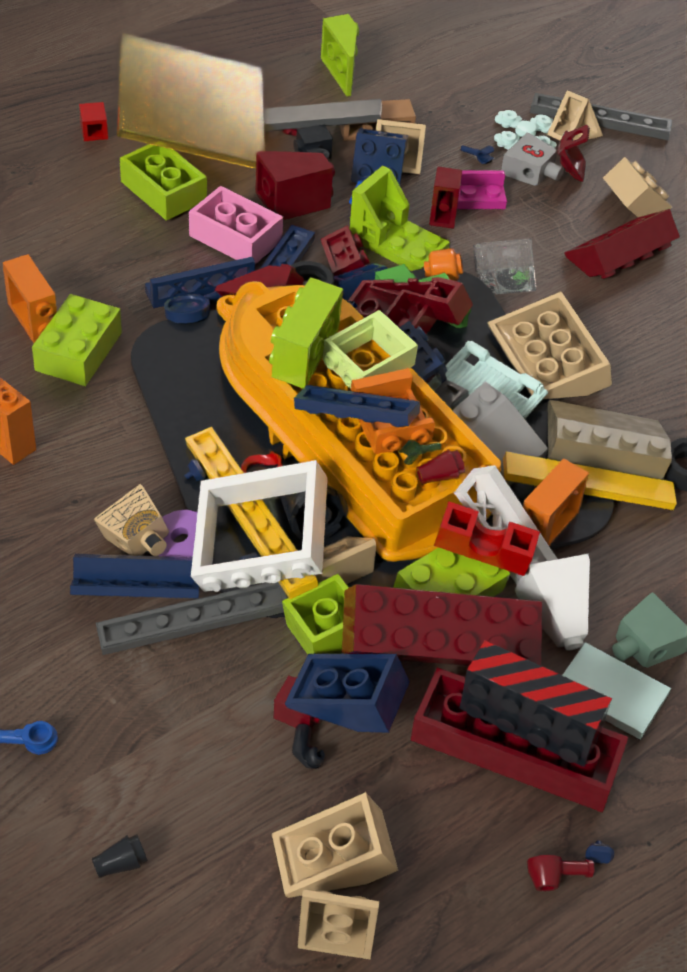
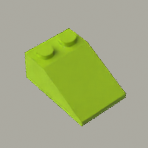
M349 14L323 18L321 59L347 97L351 96L355 56L358 54L356 40L357 36H359L358 24L353 21Z

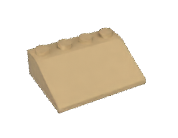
M562 292L487 322L488 327L516 372L519 374L527 373L543 383L544 389L548 391L544 399L588 396L612 385L609 361ZM526 387L532 396L534 391Z

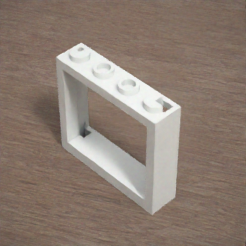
M317 460L201 481L191 577L203 592H218L220 589L233 587L245 588L252 584L276 583L284 579L305 578V576L322 574L327 476ZM306 491L302 550L212 565L219 506Z

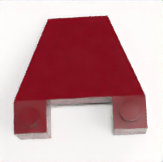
M434 277L431 281L419 282L417 278H410L407 282L395 283L394 279L362 280L347 301L364 318L380 310L398 327L410 321L415 328L420 326L425 334L428 333L437 319L459 325L473 306L463 283L442 277Z

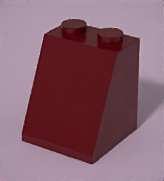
M256 152L255 193L267 209L283 216V220L331 208V197L334 195L332 180L335 176V169L332 162H329L323 153Z

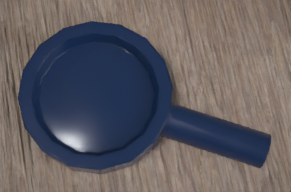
M216 291L204 296L200 294L174 296L164 303L166 319H170L175 323H193L203 320L210 314V304L217 302L222 296Z

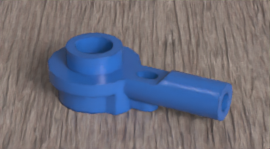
M45 721L27 724L24 729L0 730V743L24 744L29 752L37 755L50 752L58 742L56 729Z

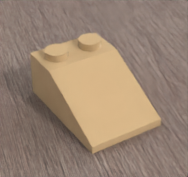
M366 792L272 833L285 896L288 898L302 896L303 890L331 891L365 885L398 871L383 812Z
M303 890L298 948L371 959L379 901L369 900L362 896L348 897L336 895L323 890Z

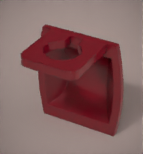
M588 125L570 132L565 131L557 149L560 163L565 171L569 172L574 179L580 182L584 181L586 160L577 145L589 140L590 127ZM583 133L577 140L573 139L576 135Z

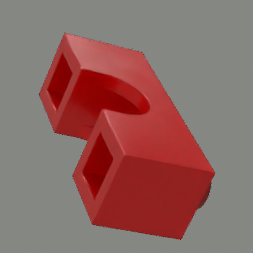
M448 501L434 543L435 547L525 576L533 559L540 531L513 522H509L504 530H491L478 522L477 516L479 511Z

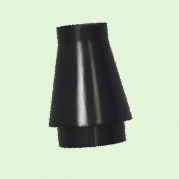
M137 834L130 838L126 835L101 854L92 858L99 878L141 868L140 864L148 861Z

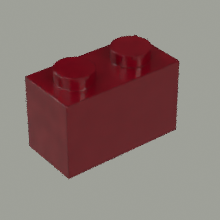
M437 166L430 226L454 229L463 170Z

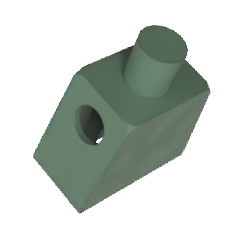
M652 592L620 621L616 634L618 642L612 646L613 653L620 661H625L633 656L643 667L648 668L687 652V625Z

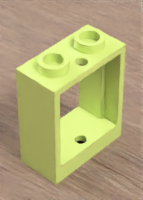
M378 310L325 339L323 361L327 368L333 370L343 379L345 385L351 388L352 380L413 367L415 365L418 345L385 314ZM370 340H374L391 357L366 371H362L346 354Z

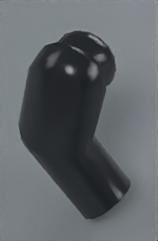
M299 724L295 729L292 753L306 768L317 769L324 762L325 753L322 749L318 752V747L310 745L312 728L307 724Z

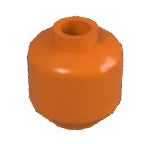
M453 248L431 251L428 258L429 261L424 262L426 277L446 273L450 280L458 281L460 275L463 274L461 254H456Z

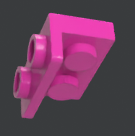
M463 170L457 209H506L507 199L503 186L505 179L504 171Z

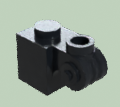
M325 124L297 129V138L293 143L295 152L323 153L328 161L332 158L333 138Z

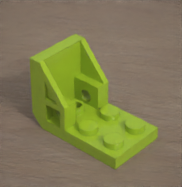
M382 165L352 191L350 230L353 234H359L365 248L398 265L405 264L410 271L423 269L424 262L429 261L430 252L447 249L450 242L408 221L410 204L392 170Z

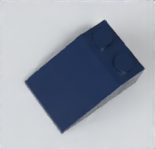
M308 654L285 701V705L289 709L357 732L389 733L410 681L397 654Z

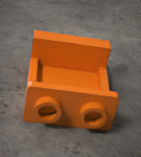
M409 368L352 380L351 383L352 392L417 401L411 390L413 376ZM421 408L420 413L411 424L404 427H395L390 423L383 422L368 423L358 419L374 454L394 452L397 449L414 445L420 446L431 442L435 427L433 418L426 419Z

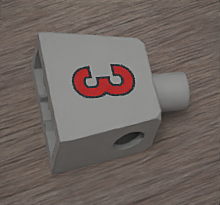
M527 132L504 154L501 170L504 171L507 177L536 186L546 177L558 181L563 174L564 167L555 164L557 150Z

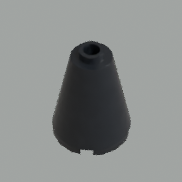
M328 484L324 540L340 529L341 525L339 522L343 515L346 518L348 513L347 502L343 495ZM306 491L280 496L291 530L302 541Z

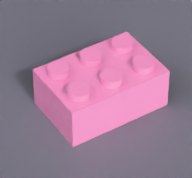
M222 186L218 187L189 211V236L235 260L253 257L256 264L275 248L282 239L283 216Z

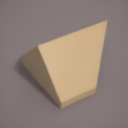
M567 90L547 135L561 140L565 131L570 132L588 125L590 127L589 139L603 136L589 99ZM583 133L576 135L573 139L577 140Z

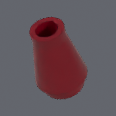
M447 449L425 464L416 467V471L421 484L424 485L431 482L459 479V475L465 473V466L458 450L450 451Z

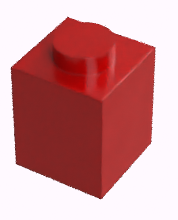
M104 102L79 104L83 140H107L108 127Z

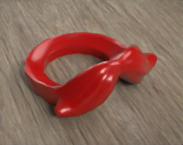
M274 451L266 455H253L243 461L241 470L243 473H247L248 467L254 464L278 465L277 467H282V458L279 454L274 453Z

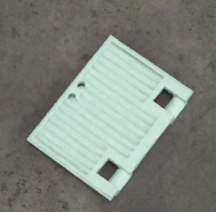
M467 341L465 346L446 364L448 370L445 373L447 380L467 389L469 395L486 381L505 395L524 419L548 394L542 382L527 373L519 374L491 357L487 349L473 341ZM471 354L479 358L475 366L465 361ZM435 376L428 385L435 391L441 385V382ZM525 386L534 391L529 399L519 394Z

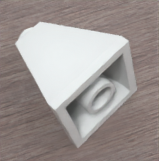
M588 554L530 564L525 576L521 577L515 588L516 595L521 600L542 601V628L557 647L565 646L566 650L582 647L584 645L583 640L588 635L590 570Z

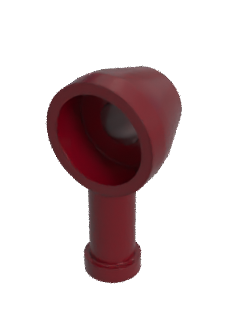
M539 855L527 860V869L536 890L553 891L559 888L562 875H582L592 878L594 875V862L591 859H586L585 861H565L556 855Z

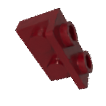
M348 225L320 239L334 276L370 264L365 250L360 249L364 245L359 234H353Z

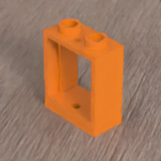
M29 254L2 263L8 305L33 343H35L56 314L57 306L54 291Z
M0 377V454L15 465L36 451L31 401Z
M564 458L523 503V508L549 546L579 513L589 472Z

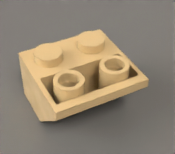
M624 157L603 177L623 204L637 217L672 208L666 200L669 195L662 187H658L656 179L648 171L643 174L645 170L636 160L631 163Z

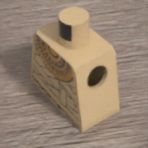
M141 484L94 518L102 535L129 555L141 556L146 551H149L153 556H158L166 549L167 544L163 538L168 535L169 530Z

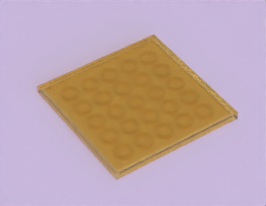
M123 33L120 46L117 136L256 169V152L265 151L262 69Z

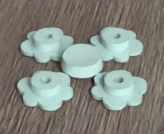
M499 111L495 117V122L502 124L504 128H516V133L503 131L502 134H495L494 140L497 142V146L509 150L527 132L533 136L536 135V131L548 133L553 119L539 114L535 118H531L530 121H521L522 118L517 116L514 111ZM535 136L543 142L547 143L548 145L552 146L553 148H556V142L550 140V138L546 136Z

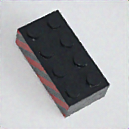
M484 640L467 669L459 709L466 711L474 718H481L496 725L506 733H513L529 741L535 747L549 750L567 762L585 767L600 737L612 698Z

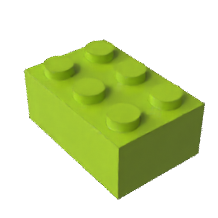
M161 139L120 157L121 182L166 221L194 208L207 197V177Z
M310 277L305 287L298 289L294 305L287 307L283 316V323L280 327L276 326L271 335L270 342L274 344V348L271 352L269 363L272 364L273 378L300 388H304L308 384L323 358L325 339L333 336L339 330L343 288Z
M69 294L32 346L35 371L86 386L122 333L120 308Z
M437 548L400 570L393 588L494 597L504 590L510 572Z

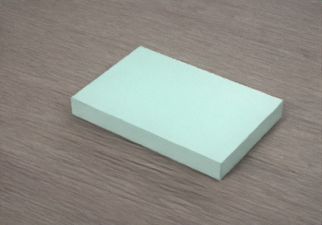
M586 642L562 675L612 698L605 721L640 740L671 690L670 687Z

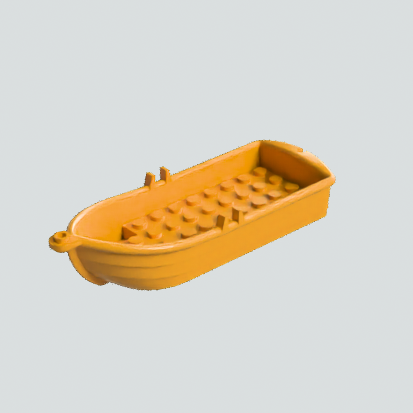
M252 281L242 285L235 296L225 295L217 301V312L226 321L219 342V356L222 368L237 394L268 426L270 443L272 445L280 441L283 443L284 459L294 456L299 463L317 460L327 476V484L339 491L346 500L348 506L346 517L364 538L375 539L376 552L383 559L391 562L422 558L437 549L438 547H435L434 543L448 501L462 505L454 494L456 489L474 468L495 465L501 473V461L412 368H409L413 376L411 390L416 400L420 402V408L425 418H433L435 422L432 441L423 445L405 447L394 452L374 454L357 418H337L331 414H310L305 410L295 409L294 397L303 388L272 377V364L269 363V358L274 344L270 340L276 326L280 327L283 323V316L287 307L294 305L298 289L300 287L304 288L305 285L266 287L261 282ZM343 298L338 332L364 318ZM370 340L346 354L362 371H366L391 357L374 340ZM323 358L307 384L351 391V388L345 385L339 375L327 368ZM447 449L450 451L458 450L465 466V473L459 475V479L421 484L416 467L425 464ZM472 486L467 493L472 501L477 503V491ZM486 509V520L492 514L489 509Z

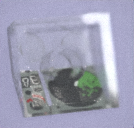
M532 238L481 242L473 245L477 277L484 282L485 286L490 288L494 295L536 291Z

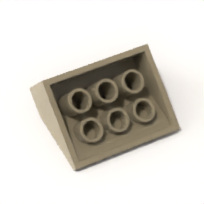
M548 401V459L561 461L564 458L573 464L663 480L672 461L670 438L658 420L560 401Z

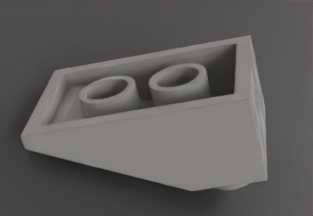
M486 381L452 410L501 461L500 468L503 478V457L505 452L541 458L548 450L511 401ZM505 480L507 484H509L510 486L514 483L512 481Z

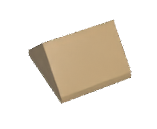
M377 119V131L409 135L405 148L402 173L420 175L426 125Z
M346 537L324 547L322 574L315 575L318 583L339 574L342 580L348 584L372 573L376 552L375 539Z

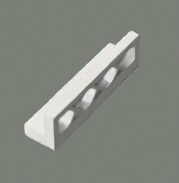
M495 465L472 469L454 492L463 506L479 511L477 520L488 529L504 530L509 522H513L539 531ZM472 486L477 491V503H474L467 493ZM486 509H489L493 515V527H490L486 521ZM541 533L539 534L534 556L530 564L557 560V557ZM510 572V576L518 584L522 575Z

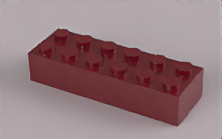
M359 584L344 590L342 654H397L401 661L470 666L484 640L541 666L542 601Z
M437 667L414 717L410 741L603 813L629 738L628 736L602 728L600 737L585 767L567 762L549 750L535 747L529 741L513 733H506L496 725L481 718H474L466 711L459 709L466 677Z

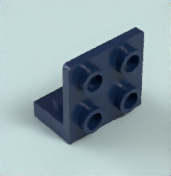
M360 128L356 135L351 181L358 183V180H366L383 165L392 170L400 186L405 148L409 135Z
M410 321L399 327L418 345L415 365L411 368L424 381L432 375H435L441 384L446 381L445 373L448 370L444 365L445 359L436 347L431 349L427 343L429 339L420 326L415 328Z

